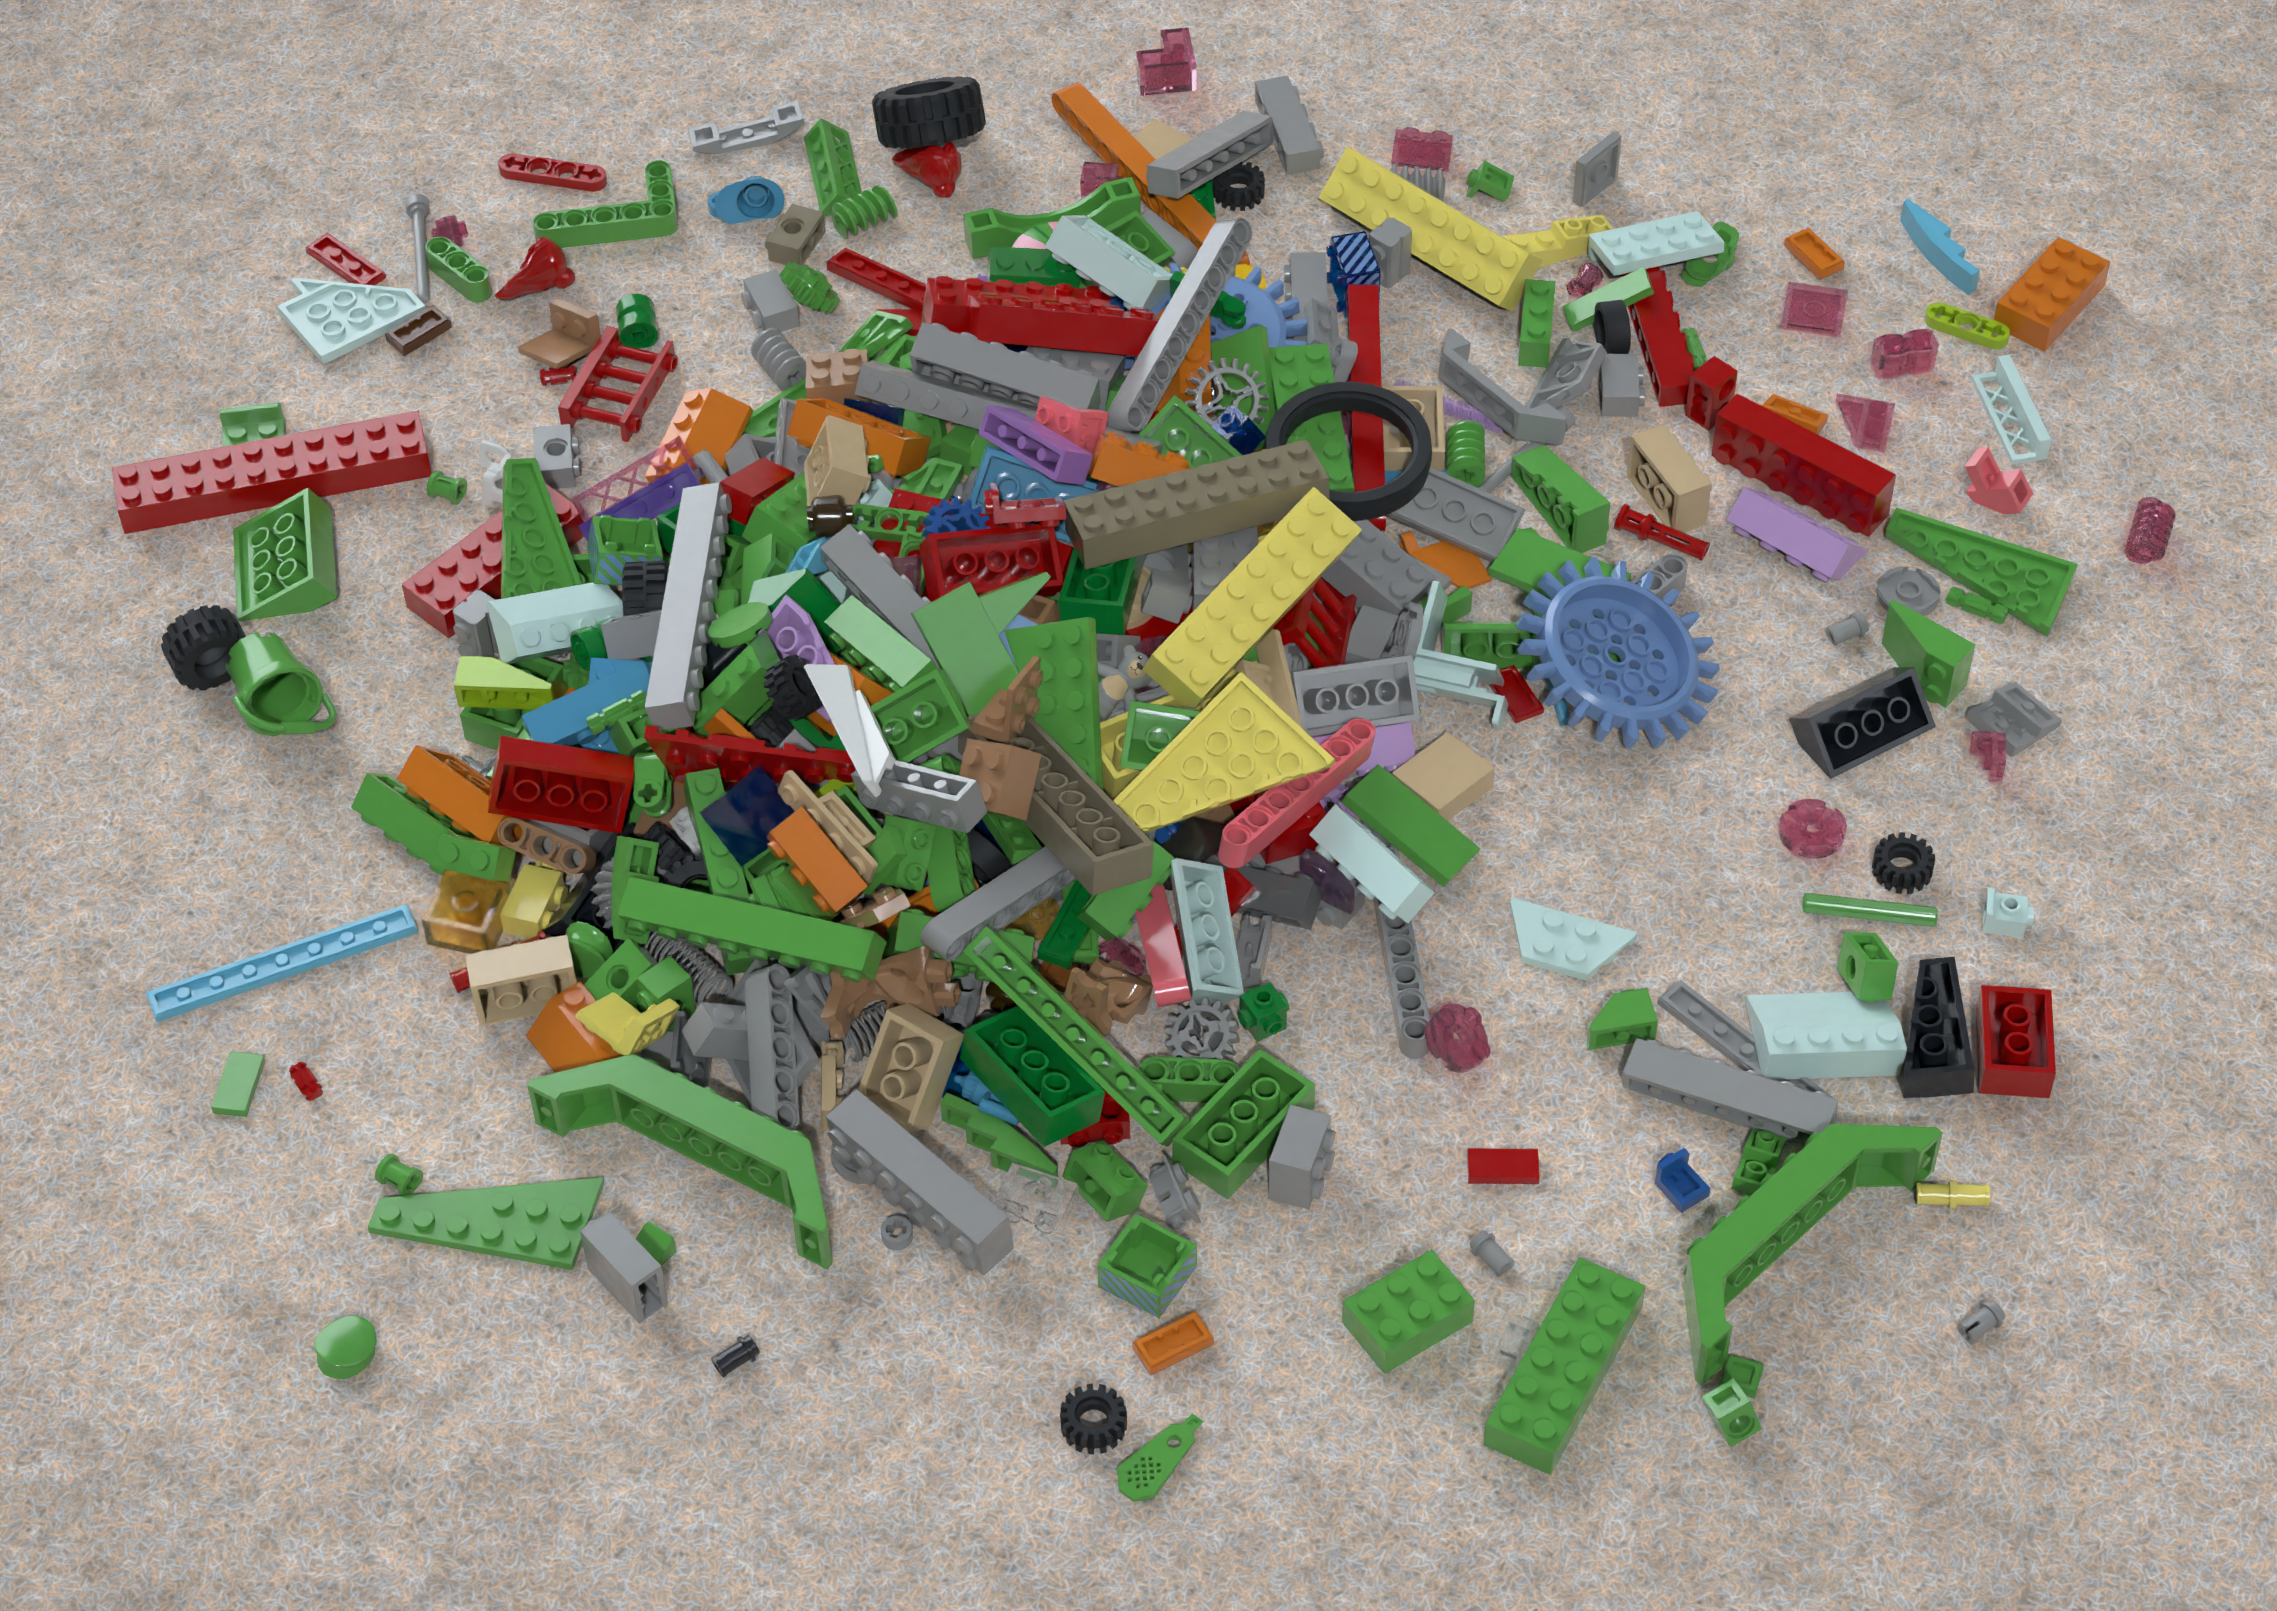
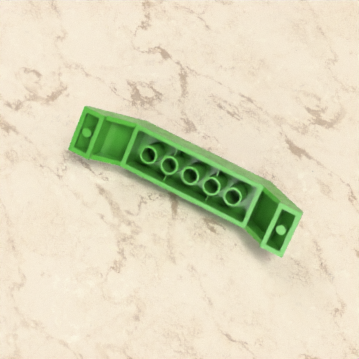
M635 1054L533 1078L527 1084L536 1124L565 1137L569 1131L618 1122L791 1208L798 1255L827 1270L832 1265L828 1225L810 1140L801 1132L796 1130L790 1131L778 1125L772 1118L760 1116L748 1110L740 1102H731L719 1096L713 1089L709 1087L703 1088L694 1084L680 1073L674 1074L662 1068L654 1060H645Z
M1830 1124L1821 1133H1813L1798 1154L1795 1152L1791 1153L1783 1162L1781 1169L1774 1175L1768 1174L1761 1181L1758 1190L1751 1196L1745 1195L1737 1203L1735 1210L1728 1217H1720L1713 1225L1711 1232L1704 1239L1699 1237L1690 1245L1687 1251V1255H1689L1688 1263L1684 1270V1275L1686 1276L1683 1290L1695 1381L1700 1385H1704L1726 1364L1733 1326L1725 1319V1307L1855 1187L1905 1186L1912 1192L1916 1188L1917 1182L1921 1183L1934 1171L1943 1134L1941 1130L1937 1127Z

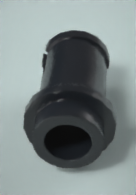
M749 1335L744 1338L742 1336L737 1337L738 1342L711 1358L714 1367L723 1378L747 1361L754 1362L756 1360L755 1356L760 1351Z

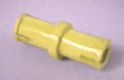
M1949 1180L1948 1184H1922L1917 1182L1916 1205H1949V1209H1956L1957 1206L1989 1207L1990 1186L1989 1184H1957V1181Z

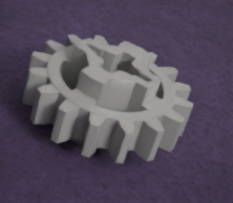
M1204 997L1201 1005H1197L1194 999H1192L1189 1003L1190 1008L1185 1009L1181 1005L1177 1007L1180 1012L1178 1018L1169 1016L1168 1019L1173 1024V1028L1164 1029V1033L1172 1038L1165 1042L1167 1049L1173 1050L1170 1055L1171 1057L1225 1060L1224 1056L1226 1054L1235 1056L1236 1052L1231 1047V1044L1240 1043V1038L1232 1032L1237 1031L1240 1027L1236 1021H1231L1234 1015L1229 1009L1223 1011L1224 1006L1221 1002L1217 1001L1211 1006L1209 999ZM1204 1015L1213 1016L1220 1021H1208L1205 1019ZM1200 1026L1206 1031L1203 1039L1204 1046L1198 1040L1201 1038L1200 1032H1202ZM1194 1049L1200 1053V1056L1188 1054L1184 1050Z

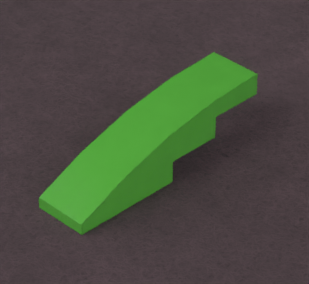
M946 1092L940 1102L942 1121L966 1130L967 1144L991 1152L993 1167L1056 1190L1058 1186L1057 1166L1031 1141L1004 1121L978 1111L979 1106Z

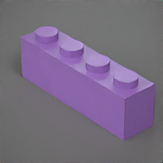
M988 405L978 435L1054 481L1084 485L1094 455L1017 409Z

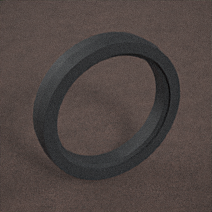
M1334 382L1309 388L1285 402L1270 422L1265 449L1286 445L1296 428L1315 416L1346 410L1360 411L1381 417L1396 426L1408 440L1413 454L1410 463L1391 482L1375 489L1360 492H1341L1329 489L1330 501L1352 521L1370 520L1388 515L1408 504L1423 488L1428 478L1432 461L1431 434L1421 413L1405 398L1388 389L1372 384Z

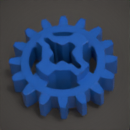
M954 497L949 504L944 498L938 506L933 505L928 512L929 515L925 517L922 523L927 527L924 528L921 534L923 537H927L928 534L989 529L991 527L985 525L990 518L989 516L981 517L979 515L981 506L972 509L969 499L964 504H960L958 497Z

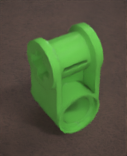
M637 752L634 758V800L648 816L652 818L663 817L671 808L673 778L655 752Z

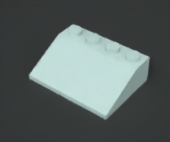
M1854 992L1746 995L1745 1002L1752 1034L1755 1039L1760 1070L1765 1078L1790 1080L1799 1079L1800 1077L1818 1079L1900 1076L1907 1047L1900 1021L1887 1000L1868 1003L1859 1000Z

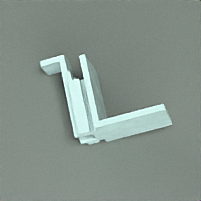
M1433 581L1423 616L1420 642L1415 654V660L1413 661L1417 691L1494 707L1492 725L1494 729L1501 731L1509 705L1505 696L1488 693L1487 689L1478 686V683L1482 682L1503 687L1504 679L1498 666L1434 651L1448 598L1440 582Z

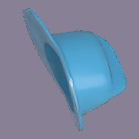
M751 176L743 181L726 185L720 190L715 199V210L718 217L728 224L774 218L782 211L785 197L782 189L775 182L761 176Z

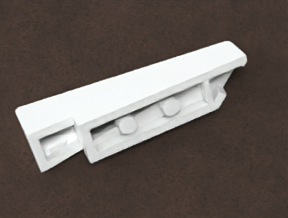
M805 665L804 668L862 782L875 797L879 796L882 791L879 782L885 770L891 771L896 760L866 697L860 690L855 692L852 674L847 665Z

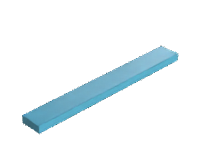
M404 904L148 991L146 994L155 1020L159 1022L417 934L418 931L408 905Z

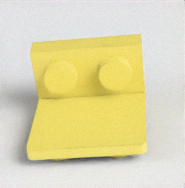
M610 993L579 1010L575 1017L585 1025L587 1030L597 1034L609 1043L613 1050L626 1056L635 1054L664 1038L680 1005L669 998L658 1005L652 1004L645 1012L641 1013L616 993Z

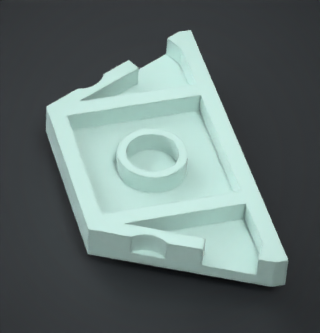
M1511 898L1510 910L1515 925L1514 930L1519 944V954L1521 962L1587 981L1598 972L1602 965H1607L1616 958L1618 952L1628 944L1631 946L1636 940L1637 932L1516 898Z

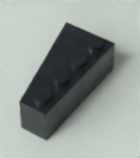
M1955 956L1920 960L1903 1074V1098H1929L1974 1093V1065Z

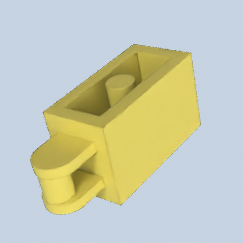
M538 860L535 866L524 864L500 913L503 932L528 939L537 936V932L540 930L546 933L545 927L555 915L558 905L561 906L568 895V888L564 886V872Z

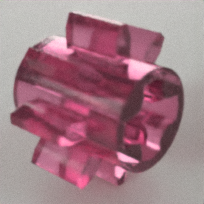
M455 215L443 217L435 221L436 228L431 229L432 238L442 236L450 239L459 247L464 245L463 238L468 237L465 221L458 222Z

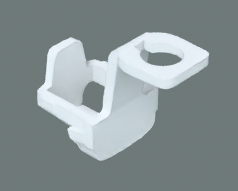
M485 440L479 444V464L488 468L482 480V503L484 506L494 509L503 505V490L499 488L503 485V466L507 459H511V455L504 447ZM487 451L495 452L502 459L500 464L491 462L487 457Z

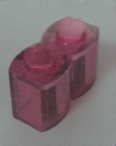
M1916 329L1904 335H1882L1874 339L1870 365L1878 379H1895L1904 374L1918 375L1928 373L1935 368L1939 344L1933 331L1929 329Z

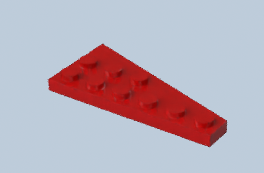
M645 726V740L672 778L680 783H684L686 773L719 768L722 783L727 782V780H741L745 783L773 780L781 783L785 772L792 770L801 780L811 783H821L824 780L832 779L845 783L854 782L851 774L856 768L847 751L819 747L814 753H810L797 748L796 744L784 743L783 749L765 747V740L710 734L707 739H701L690 734L688 730L676 729V735L657 733V726Z

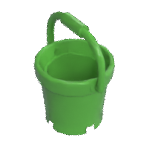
M259 632L251 633L240 639L229 652L231 660L229 665L226 663V669L238 695L232 697V700L249 728L258 734L277 736L280 734H315L316 731L325 730L334 725L337 718L335 706L328 695L323 693V687L317 675L312 669L296 658L281 637L270 632L271 637H261ZM323 702L329 714L328 719L319 723L310 721L316 715Z

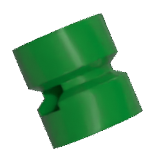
M642 294L624 296L616 305L620 341L625 346L638 349L653 346L658 339V329L652 299Z
M610 618L597 622L595 628L593 626H585L571 632V648L576 661L583 670H590L591 657L608 659L601 624Z

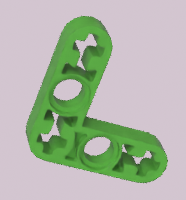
M864 504L852 505L854 521L858 519V516H863L864 519L859 522V525L850 524L857 532L863 531L869 539L902 542L896 572L899 576L904 574L908 578V571L913 572L914 591L921 596L926 584L922 559L918 562H910L906 557L913 550L920 551L919 545L926 537L922 536V532L918 533L916 528L920 527V524L923 523L929 513ZM873 517H875V528H872L871 523H873ZM888 518L896 519L899 522L898 526L893 530H885L881 527V524ZM904 521H908V525H906L907 531H905Z

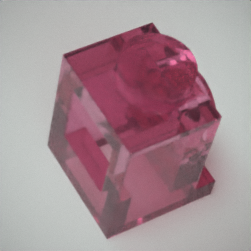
M1084 162L1080 180L1081 200L1094 192L1103 183L1123 179L1124 176H1119V165Z

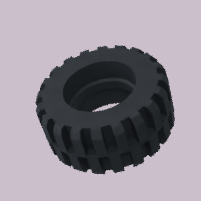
M943 77L902 84L878 92L872 100L878 141L884 147L904 149L953 142L954 140L964 139L967 136H973L977 132H981L986 124L980 84L971 77Z

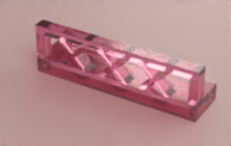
M680 436L575 496L571 501L583 521L586 522L592 516L589 517L580 501L590 495L604 498L601 511L593 515L596 516L687 462L693 471L700 467L695 458L691 457ZM677 445L686 461L677 467L664 465L665 452ZM661 454L659 463L650 461ZM643 464L657 467L655 479L649 483L635 480L638 468ZM661 468L670 470L659 477ZM633 471L632 479L623 477L627 473ZM617 479L630 482L628 495L622 499L609 496L611 484ZM634 484L642 485L641 488L632 492ZM607 486L605 494L597 493L598 490ZM607 499L616 501L612 505L606 507Z

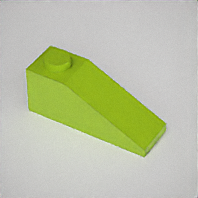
M460 656L454 681L458 707L535 710L555 700L551 683L493 657Z

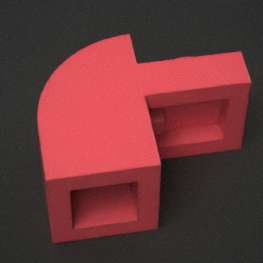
M1978 447L1965 465L1967 474L1972 481L1967 494L1977 504L2001 514L2021 513L2033 495L2022 469L2000 471L1989 447Z

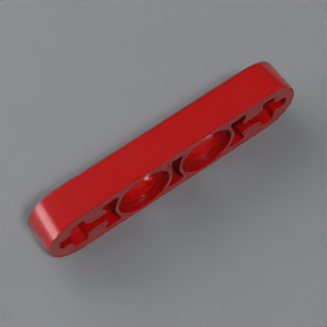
M515 153L506 154L498 160L500 175L510 180L590 192L600 191L607 185L606 171L597 165ZM537 169L546 170L545 172L540 174L532 173ZM564 173L573 174V176L568 178L560 177Z

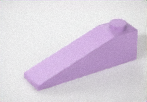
M785 595L772 613V623L766 631L764 630V632L768 633L780 661L789 655H798L799 659L804 658L806 660V665H835L810 614L790 596ZM762 628L758 632L757 636L763 631ZM824 705L816 710L828 722L832 723Z

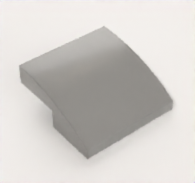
M2017 682L1995 690L1991 700L1970 708L1965 717L2010 757L2016 756L2054 731L2062 722L2058 716Z

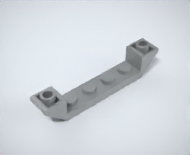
M1454 329L1447 330L1439 378L1514 438L1553 445L1563 444L1567 417L1549 403L1527 409L1468 362L1471 343Z

